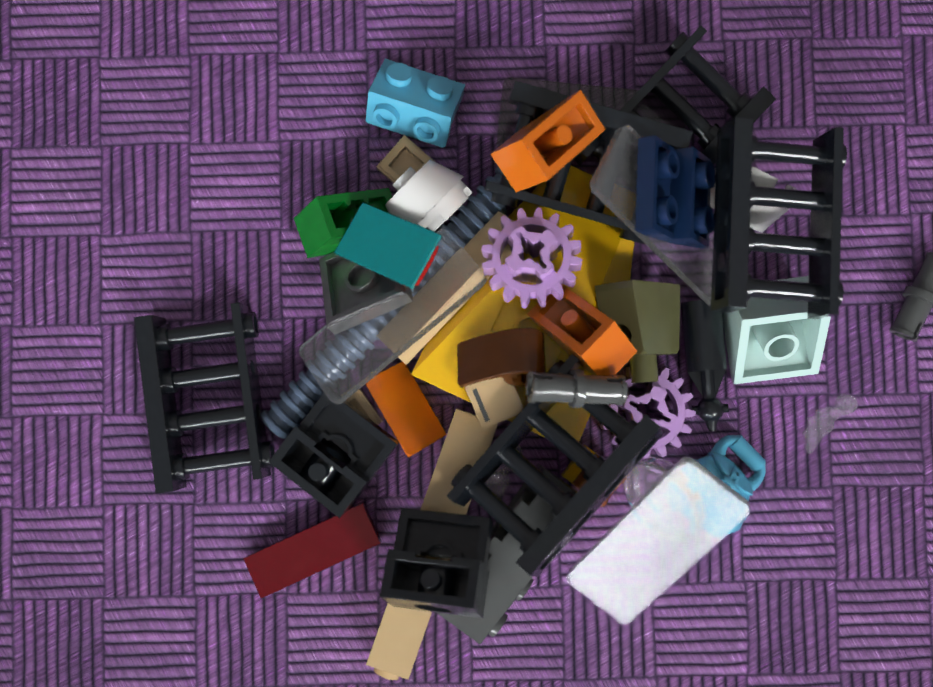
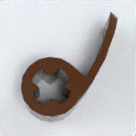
M516 328L481 335L459 343L457 346L458 385L463 388L484 380L503 377L504 381L510 385L526 387L527 375L530 371L546 373L544 333L535 328Z

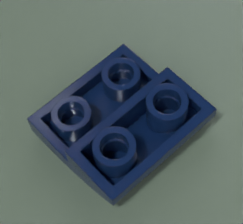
M656 135L638 138L635 231L677 245L699 249L709 248V235L715 227L714 212L710 206V190L715 186L716 173L711 160L694 147L675 150Z

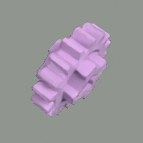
M539 207L536 208L533 217H527L523 208L518 209L517 220L513 222L505 215L502 216L500 219L503 230L499 231L490 228L488 237L492 244L482 245V255L488 259L482 263L484 275H494L489 281L492 291L504 287V301L509 303L516 295L520 297L521 306L525 309L528 307L530 299L537 298L541 308L546 307L547 295L552 294L559 301L563 299L564 291L562 285L574 287L576 276L571 271H581L582 259L575 256L581 252V241H569L573 236L574 227L570 224L560 228V215L558 213L553 214L549 220L543 219L542 208ZM509 244L512 254L505 259V264L502 265L501 256L505 246ZM523 251L533 258L540 255V264L538 262L535 263L531 258L524 260ZM561 251L563 262L556 273L551 261L557 258V253ZM523 281V282H530V283H536V284L530 285V284H523V283H521V282Z
M627 367V379H625V382H627V387L630 388L637 383H631L630 367ZM666 367L658 371V382H649L642 393L637 395L627 393V399L623 406L609 405L617 413L618 408L624 410L628 422L634 420L639 423L643 414L637 411V408L630 405V403L648 404L651 402L649 409L654 411L655 415L662 418H652V420L661 428L666 429L662 437L651 448L660 457L667 456L666 444L676 448L682 446L677 435L679 432L691 434L692 429L684 424V420L696 415V411L685 409L684 404L693 398L692 393H680L678 390L684 380L682 378H676L671 381L667 380L670 369ZM667 394L673 404V414L669 412L665 402ZM600 424L601 429L608 430L605 426ZM614 434L609 439L612 445L617 444L614 441L616 438ZM651 449L642 459H649Z

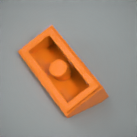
M403 361L365 381L368 390L408 458L447 435L418 383L411 375V371Z

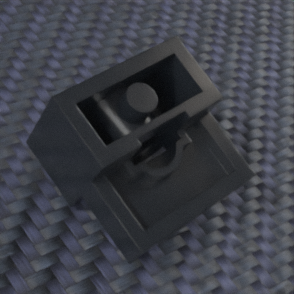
M329 388L326 389L301 424L294 427L269 460V463L340 518L353 506L400 442Z
M401 508L394 550L388 549L379 597L393 607L483 618L489 579L487 562L493 527L492 519L490 517ZM425 556L452 559V561L428 559Z

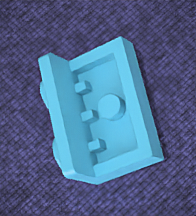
M385 59L368 91L366 122L444 148L448 142L451 124L464 95L465 84L407 66L403 63Z

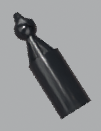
M711 299L681 303L686 368L703 398L697 406H692V410L696 411V415H699L705 421L709 431H716L718 420L722 417L723 413L729 412L728 404H722L716 398L727 369L722 312H711Z

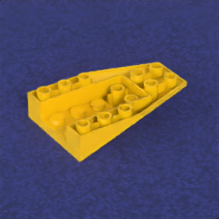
M570 166L560 202L586 209L595 176ZM547 181L540 183L531 193L543 196ZM611 185L603 214L629 220L636 195ZM523 201L508 216L513 221L517 220V211L520 208H523L527 217H533L536 208L539 207L542 208L543 219L549 220L553 214L558 213L560 215V228L570 224L574 227L573 236L569 241H581V252L575 255L582 259L581 271H571L576 276V284L574 287H565L598 309L595 294L596 285L630 280L634 241L620 238L621 228ZM523 251L524 260L531 258L535 263L538 262L540 264V255L533 258ZM561 251L557 253V258L551 261L556 273L563 262ZM494 275L478 289L425 345L411 373L412 376L470 403L471 401L465 387L461 388L458 385L457 346L465 340L503 330L535 328L544 333L546 373L557 361L563 360L565 362L570 357L527 315L538 303L537 298L530 299L526 309L522 308L521 299L516 295L509 303L505 302L503 298L504 287L496 291H492L489 281ZM523 281L521 282V283H523V284H530V285L536 284V283L523 282ZM587 370L584 371L585 375H592ZM515 386L522 406L525 408L529 403L527 401L528 396H526V387ZM556 402L547 412V415L578 442L580 441L590 414L585 409L571 408L568 403ZM517 415L507 420L512 422L517 417ZM535 428L532 429V432L544 437Z

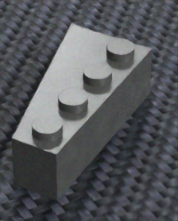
M538 463L535 466L565 494L570 491L575 495L578 492ZM525 482L508 504L534 530L540 528L544 531L555 518L551 513L553 508ZM497 521L492 527L487 562L489 579L483 618L438 613L478 644H481L487 635L494 637L500 631L508 617L505 612L515 599L520 601L533 583V576H529L516 563L523 554L519 549L521 544Z

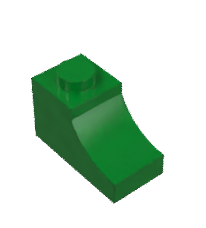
M390 189L365 190L317 196L294 217L307 258L329 255L335 252L362 203L389 213L385 205L392 198Z

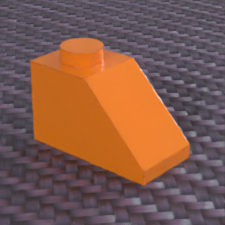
M579 90L521 128L490 155L517 193L548 181L606 129L583 92Z
M562 285L564 291L563 299L559 301L552 294L547 295L546 307L541 308L537 303L527 315L569 356L574 354L580 359L584 369L592 375L615 376L638 352L614 320L564 285Z

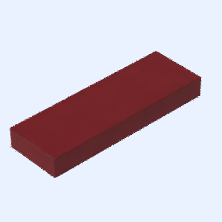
M362 502L350 508L340 518L334 515L258 550L243 559L260 598H264L380 544L382 540L365 503Z

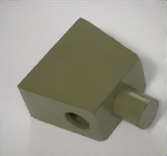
M627 280L596 285L595 294L598 310L616 322L638 351L630 359L631 383L658 382L657 356L677 354L679 351L680 284Z

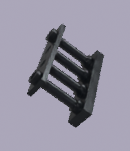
M700 26L690 37L685 32H682L665 50V53L670 58L620 111L641 116L634 108L651 91L700 138L697 141L702 147L699 152L709 158L714 165L717 157V131L722 127L717 123L711 125L664 79L669 71L681 61L728 107L726 112L731 117L723 126L735 117L753 119L754 123L776 98L765 87L752 96H749L746 92L741 95L693 48L707 32L703 26ZM603 132L574 159L579 166L592 153L600 160L605 145V139L602 138ZM620 156L615 176L636 195L637 171Z
M515 80L508 101L510 104L517 105L515 113L519 114L514 134L569 96ZM589 102L606 129L602 136L606 141L586 209L560 202L572 160L547 181L543 196L525 191L516 193L504 174L500 184L490 181L485 183L484 190L493 192L492 202L514 208L517 207L518 200L621 228L620 238L645 244L647 236L635 231L636 197L629 220L603 214L623 145H628L630 138L638 140V138L656 135L675 150L688 148L693 132Z
M735 117L717 131L711 312L729 313L747 308V301L750 297L808 302L807 319H820L839 315V306L844 295L843 285L840 282L842 176L847 160V148L843 144L844 128H832L814 139L813 146L758 141L757 137L753 135V119ZM754 160L810 164L812 165L811 191L756 186L751 181L752 163ZM753 205L811 210L810 237L754 232L753 228L750 227V209ZM752 251L808 255L809 283L752 279V276L748 274L749 254Z
M240 302L231 303L232 319L173 328L166 324V319L154 315L134 317L156 494L172 492L187 487L186 479H189L190 474L252 466L253 480L271 475L270 467L274 466L269 463V460L275 454V448L272 441H267L265 424L260 415L263 407L254 338L259 336V325L256 313L250 312L249 306ZM235 336L238 362L178 371L175 367L171 366L170 350L176 344ZM238 379L241 381L243 405L182 414L181 410H177L175 393L181 387ZM246 422L249 448L191 457H188L186 453H182L180 436H183L185 431Z
M572 354L565 362L563 360L557 361L547 373L569 374L572 369L583 371L585 369L580 359ZM556 402L528 403L473 466L468 464L455 475L451 482L454 488L448 493L447 497L453 503L463 507L473 498L521 544L519 549L523 554L516 563L529 576L539 577L662 437L661 427L647 415L639 423L634 420L628 422L607 404L583 405V409L616 436L614 441L618 446L605 459L602 455L598 458L547 415V412ZM533 428L585 472L583 478L587 482L575 495L570 491L565 494L516 450V447ZM502 463L553 508L551 513L555 518L544 531L540 528L532 529L485 485L486 481Z

